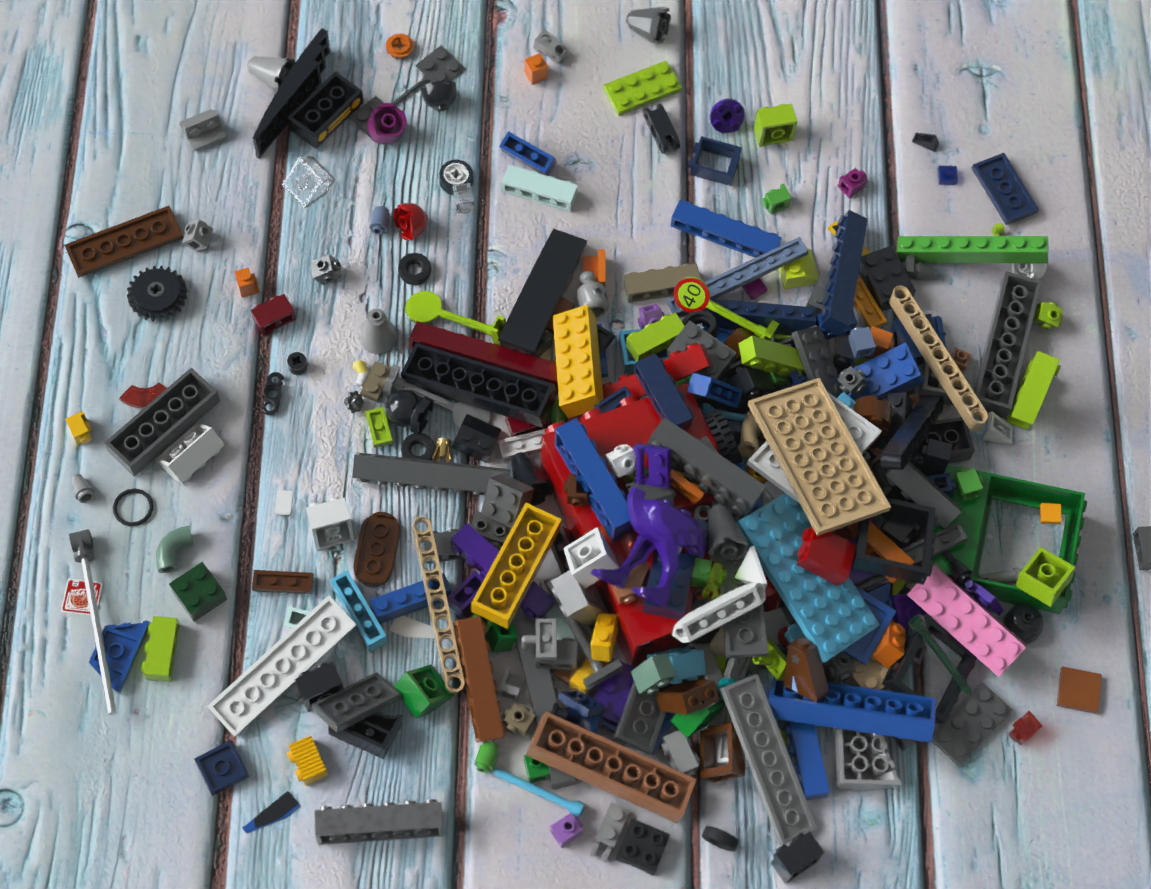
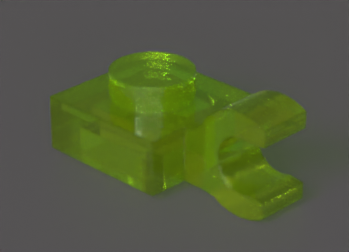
M714 563L706 580L708 583L702 591L704 598L710 592H713L712 601L719 597L717 589L720 588L721 584H724L727 578V570L723 565Z

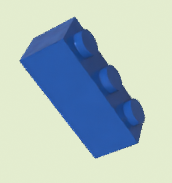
M509 131L499 146L502 152L545 176L550 175L557 163L555 157Z
M693 373L687 392L719 404L738 408L743 390L714 378Z

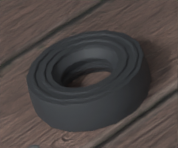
M409 253L403 256L399 262V276L407 284L420 285L430 277V261L420 253ZM414 263L422 267L421 272L415 275L408 272L409 265Z
M424 433L410 434L405 438L401 447L402 457L433 460L432 458L436 450L434 441ZM422 444L425 446L426 451L421 456H415L411 452L412 446Z
M706 826L702 833L704 840L727 851L735 852L739 844V840L736 837L716 827Z

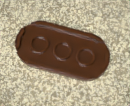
M376 512L367 517L361 526L353 570L356 579L368 587H378L385 584L393 572L400 538V525L395 517L389 513Z

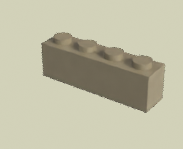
M687 263L678 267L668 266L664 269H649L646 272L626 274L624 277V287L628 303L674 296V288L681 279L685 277L700 278L698 265Z

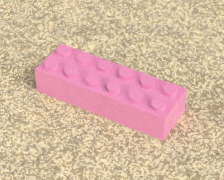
M936 564L933 565L931 577L927 576L924 585L917 583L907 594L998 677L1026 648V644L958 583H955Z

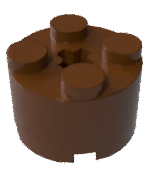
M877 396L858 398L856 403L853 404V410L882 431L880 436H888L892 415V405L886 399H883V401L877 400Z

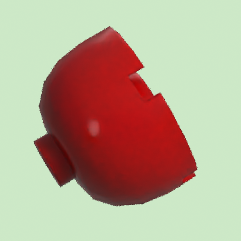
M409 202L397 205L398 208L394 209V222L396 228L400 227L403 232L399 233L404 240L419 237L426 229L427 213L415 203Z

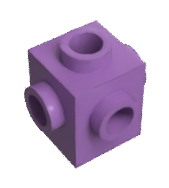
M657 304L639 308L640 318H638V324L640 329H644L649 323H656L665 315Z

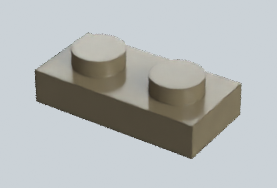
M375 361L360 392L362 397L378 402L382 395L385 380L389 377L392 367Z

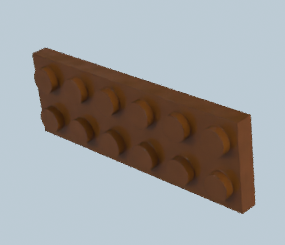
M166 206L67 243L65 248L78 278L180 240L183 238V235L170 206Z

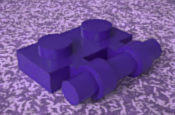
M968 580L965 582L966 591L974 599L979 601L991 614L994 612L998 616L1001 615L1004 609L992 594L974 581Z

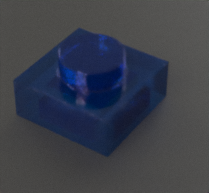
M957 166L938 167L939 185H957Z

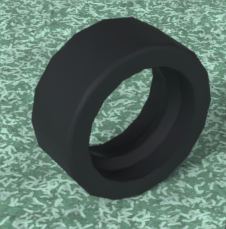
M707 311L691 312L682 320L684 326H686L689 320L694 324H708L710 328L706 332L715 338L717 337L716 318Z

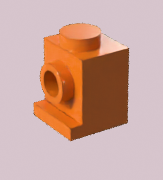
M249 267L234 271L241 297L260 293L255 274L250 273Z

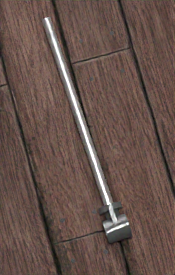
M87 529L69 533L72 550L75 553V562L82 564L108 714L114 715L117 712L89 563L95 557L94 552L89 550L94 548L91 532Z

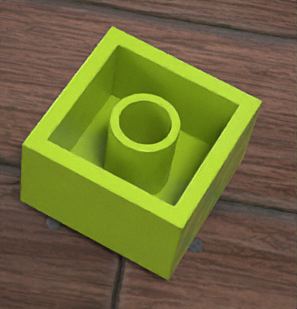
M792 103L757 109L753 130L759 147L793 141L798 121Z
M1040 547L1019 573L1016 587L1051 607L1072 580L1075 566Z

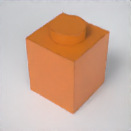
M541 53L524 59V72L531 84L548 78V65Z

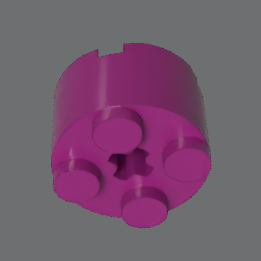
M383 103L377 106L368 121V132L372 140L385 145L398 141L407 124L406 115L392 103Z

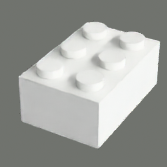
M335 497L325 503H313L306 508L316 551L354 541L351 518L345 497Z

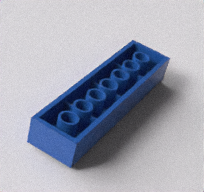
M773 675L769 705L776 720H788L796 723L893 736L900 739L906 738L920 742H932L936 698L827 682L829 694L816 703L784 686V680H777Z

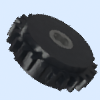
M162 265L159 269L153 266L149 270L147 267L145 272L139 271V276H133L134 282H129L130 287L127 288L129 305L134 313L137 312L138 317L143 315L144 320H147L149 317L152 322L155 319H159L162 322V318L169 320L170 315L176 316V310L182 311L180 305L185 306L184 300L187 299L186 293H188L187 287H185L186 283L182 279L181 274H177L176 270L171 273L170 267L164 270Z

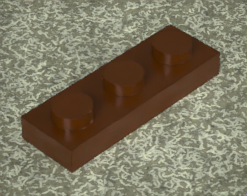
M254 570L252 591L312 594L314 573Z

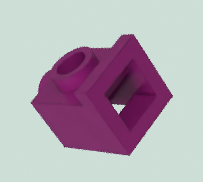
M854 168L846 175L840 177L837 187L850 199L865 188L867 175L863 170L858 171Z

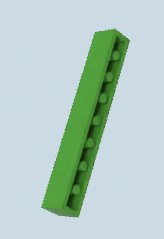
M898 236L897 256L900 262L904 261L907 255L915 256V263L918 261L921 263H1048L1049 239L1048 236Z

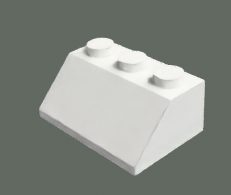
M196 422L158 455L154 461L174 480L182 483L188 481L197 469L204 467L207 463L206 461L212 456L217 455L225 444L211 427Z

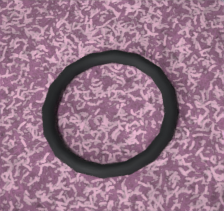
M136 488L127 489L120 493L113 504L115 518L127 526H137L146 522L153 511V500L150 495ZM128 493H140L149 502L147 515L137 522L124 521L117 513L119 500Z

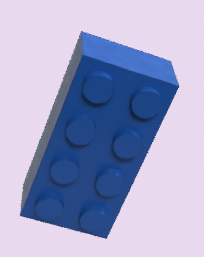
M905 342L854 367L853 369L859 368L866 375L864 379L869 385L856 398L851 393L848 396L855 402L863 396H877V400H883L888 398L890 393H902L925 382L924 376L907 343Z

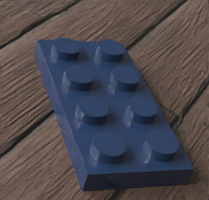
M1005 153L973 164V172L1005 225L1038 213L1037 205Z

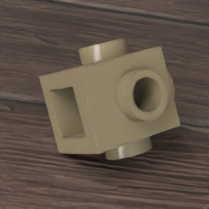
M514 703L512 708L508 707L502 717L505 718V729L512 734L518 733L525 737L535 721L536 715L531 713L527 706Z

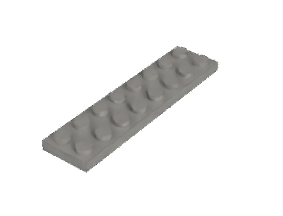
M758 674L720 688L779 845L792 841L795 836L802 832L805 835L809 831L816 830L817 827Z

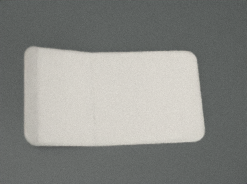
M277 491L275 514L290 515L293 491Z

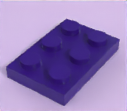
M612 658V661H610V663L614 662L617 659ZM622 661L620 662L623 666L621 667L623 671L602 682L594 698L605 706L602 719L615 725L619 724L634 682L631 671L636 668Z

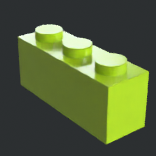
M676 313L664 315L656 323H649L644 329L629 334L626 340V347L635 361L638 362L667 349L685 326Z
M153 616V621L149 623L148 634H150L149 642L146 641L145 654L147 656L146 661L142 662L141 671L147 680L171 682L180 629L178 618Z

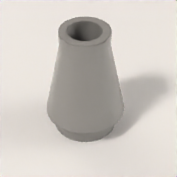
M81 474L73 475L71 481L76 500H79L81 503L91 501L94 497L93 488Z

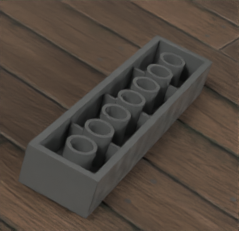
M1007 271L1000 284L974 388V393L987 413L994 412L1002 418H1007L1012 408L1042 284L1040 280Z

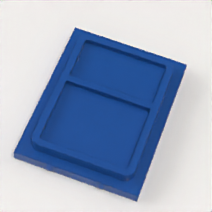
M855 586L880 625L842 651L866 665L896 611Z

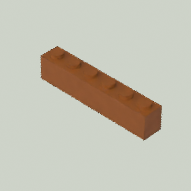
M481 616L457 620L453 622L475 741L477 743L504 737L503 733H505V724L501 721L499 714L501 713V704L496 698L498 691L497 683L492 678L494 667L488 657L490 647L484 637L486 632L485 622L481 621Z

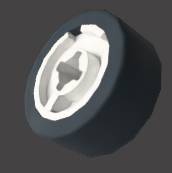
M459 159L446 162L439 171L441 188L447 194L453 196L467 193L473 185V170L471 166Z

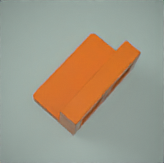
M598 249L597 256H583V272L592 271L595 273L596 282L603 284L605 287V249Z

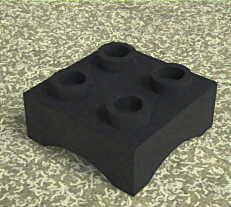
M632 818L615 860L634 866L654 876L670 834Z

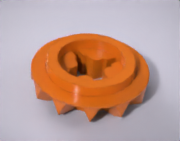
M394 34L386 41L387 53L391 54L393 58L398 57L401 59L402 57H408L413 52L414 43L408 35ZM399 42H401L402 45L401 50L398 49Z

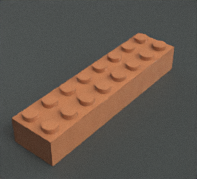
M545 712L540 719L526 753L527 756L676 823L684 815L696 779L548 712Z

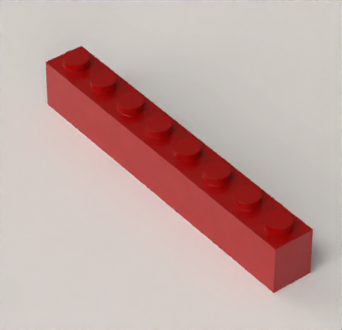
M697 342L688 345L686 351H675L669 354L670 358L663 360L667 374L673 377L675 383L691 376L693 373H698L713 366L705 345H698ZM625 374L619 377V381L616 383L608 382L602 385L603 400L624 386L628 388L632 395H637L639 399L647 396L635 374L631 376ZM584 414L568 418V420L571 421L577 418L580 422Z

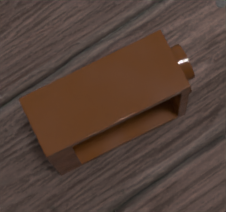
M683 679L682 683L671 684L655 693L660 711L686 715L720 700L715 681L703 679Z
M725 722L722 726L712 725L708 726V729L701 730L700 779L714 783L745 776V753L733 722ZM728 735V765L716 767L715 737Z

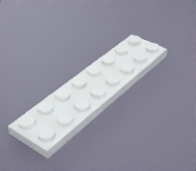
M330 595L327 596L207 707L236 737L296 682L295 678L300 673L308 671L357 626L356 623Z

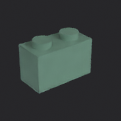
M668 653L651 656L631 671L639 694H655L660 691V687L669 685L670 680L676 676Z

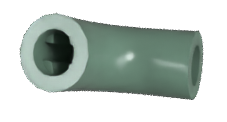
M189 525L169 532L160 541L156 550V564L159 573L175 571L178 568L176 561L177 551L182 547L194 545Z

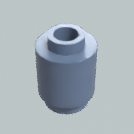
M377 206L372 211L369 228L373 233L381 235L387 232L390 220L389 209L384 206Z

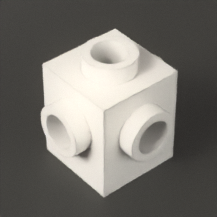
M619 445L614 451L606 454L611 470L617 477L630 475L635 472L636 453H634V449L629 445Z

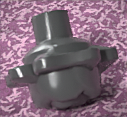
M358 391L349 392V397L344 399V405L347 406L351 413L360 412L364 404L362 395Z

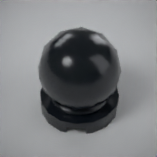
M399 390L388 397L385 410L389 421L400 427L410 426V431L418 434L425 430L429 422L426 418L429 411L433 412L434 400L426 396L421 400L411 390Z

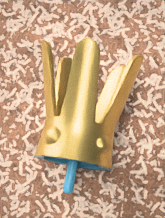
M445 436L444 438L437 439V448L433 455V458L436 455L435 461H440V458L444 455L445 462L452 461L450 451L452 441Z

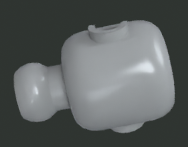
M592 271L581 273L579 276L581 286L576 293L579 307L588 304L594 315L599 317L607 312L609 307L605 287L603 284L596 282V275Z

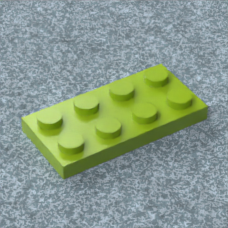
M666 60L603 85V89L619 116L681 92L682 86Z

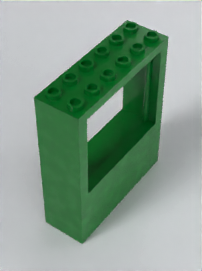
M948 464L944 473H950L952 480L955 478L956 473L964 469V467ZM976 470L983 480L981 496L962 501L956 488V491H953V497H950L961 507V513L948 526L959 522L968 537V541L950 549L955 559H958L972 571L970 580L979 586L981 585L990 594L996 596L997 601L1015 605L1027 604L1038 610L1061 614L1063 608H1067L1068 601L1070 602L1072 590L1070 588L1071 583L1075 579V572L1070 583L1051 607L1016 586L978 578L993 499L1040 509L1041 503L1061 504V514L1066 515L1059 558L1074 566L1078 561L1077 547L1079 548L1081 543V536L1079 534L1084 525V518L1082 516L1087 507V501L1084 500L1085 493ZM941 525L939 527L936 526V528L933 529V533L944 528ZM943 553L933 557V560L930 561V566L936 564L954 580L949 562ZM958 583L966 591L965 583Z

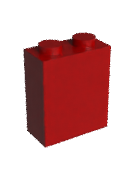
M813 527L807 528L802 534L803 542L797 553V565L836 586L848 580L856 545L831 531L817 536Z

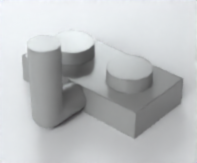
M556 618L536 619V635H524L522 637L521 647L524 650L529 649L530 643H536V660H557Z

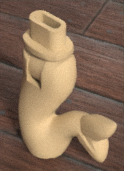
M751 410L748 411L742 424L738 447L740 454L749 458L764 444V442L758 440L763 433Z

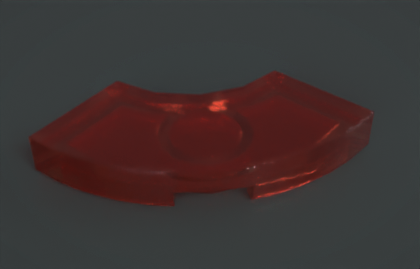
M160 382L149 388H138L131 385L119 397V400L128 406L142 408L146 407L167 388Z

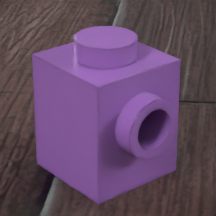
M570 813L551 825L550 832L562 848L582 835L583 824L577 816L574 817Z

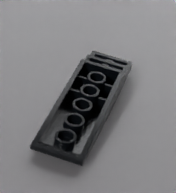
M321 28L312 39L270 102L253 136L257 158H261L288 125L287 117L322 83L321 73L326 68L325 58L330 53L327 30Z
M553 228L519 294L498 341L534 354L572 281L573 274L580 262V257L587 246L588 240Z

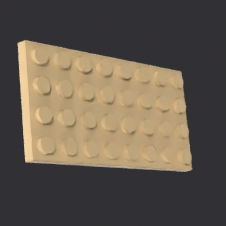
M820 378L749 400L748 406L817 536L890 510L889 502Z

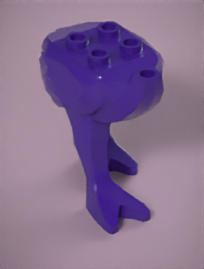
M632 487L627 496V510L632 527L638 533L632 551L620 568L592 569L591 574L613 586L624 589L630 572L636 566L645 562L651 552L657 548L662 562V575L659 585L654 588H634L632 592L657 605L667 607L672 580L679 568L681 549L685 548L686 552L690 555L703 558L706 549L705 532L698 521L691 517L689 511L674 508V504L666 499H662V501L647 500L644 498L646 492Z

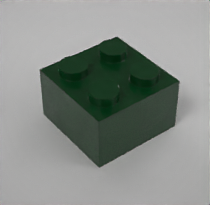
M203 561L169 583L173 594L193 622L227 600L224 590Z

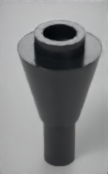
M946 550L943 555L949 562L955 583L964 584L970 580L972 571L958 559H955L950 550Z

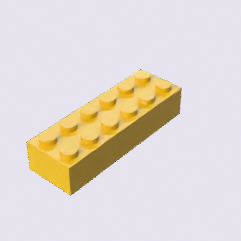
M588 304L553 315L559 406L568 418L593 410L594 406L603 400L597 320Z
M525 503L471 603V612L508 629L561 529V518Z

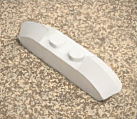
M759 582L747 584L693 610L675 624L672 635L682 643L690 642L756 608L766 600L765 586Z

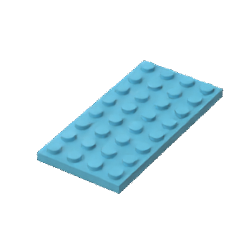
M786 493L737 522L748 541L749 549L755 546L762 569L807 639L817 645L823 663L880 625L850 578L836 586L797 565V553L803 542L802 534L812 525L801 504Z

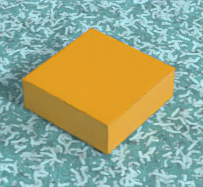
M1041 503L1040 524L1060 525L1062 522L1061 504Z

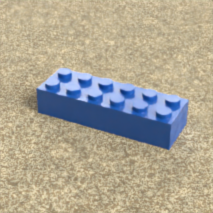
M576 418L555 428L554 445L571 474H577L576 482L582 493L588 494V503L611 542L614 543L634 533L627 510V497L622 489L619 490L616 485L617 480L612 472L609 473L607 470V463L604 457L598 455L595 442L589 440L586 435L588 434L586 427L583 423L580 424Z

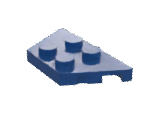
M146 620L143 623L131 624L130 622L121 625H106L102 631L112 688L118 694L123 689L145 639L150 621ZM95 647L89 664L101 676L97 648Z

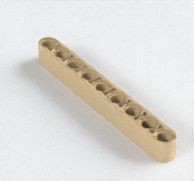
M904 286L895 287L889 301L892 309L968 428L972 431H980L988 419L987 411L909 290Z
M418 517L413 523L412 531L444 684L449 693L457 694L463 689L465 681L432 525L428 518ZM424 523L427 526V530L419 531L416 525ZM428 542L431 545V549L424 551L421 549L420 544ZM431 561L435 564V569L427 570L424 564ZM437 581L439 589L432 590L429 587V582ZM440 600L444 607L437 610L433 607V602ZM445 620L448 627L446 629H439L437 621ZM444 639L450 640L452 647L444 649L441 646V641ZM453 659L456 667L454 669L447 668L445 661ZM451 679H457L460 682L458 689L450 687L449 682Z

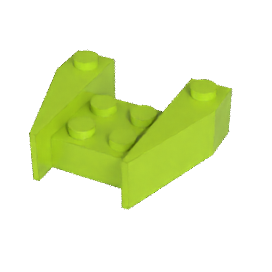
M1040 351L1036 352L1033 361L1030 360L1026 366L1011 411L1006 420L1007 423L1028 430L1030 424H1034L1052 378L1059 373L1061 365H1058L1060 359Z

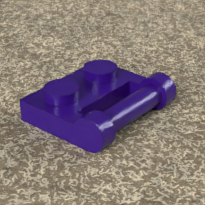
M640 443L635 444V483L669 488L671 486L670 448ZM644 453L648 454L649 476L644 475Z

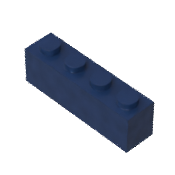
M654 354L636 362L634 373L661 420L665 417L681 429L690 427L694 418L693 412L690 407H686L681 391H677L675 388V381L671 375L667 374L663 360Z

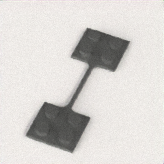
M440 45L415 65L424 74V78L392 102V104L396 105L426 81H443V84H447L448 81H451L463 72L465 68ZM377 96L373 97L349 116L371 139L372 137L368 132V121L374 109L383 104Z

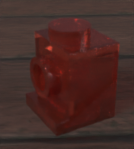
M1029 710L1012 725L1014 728L1009 732V736L1021 746L1035 735L1043 725Z

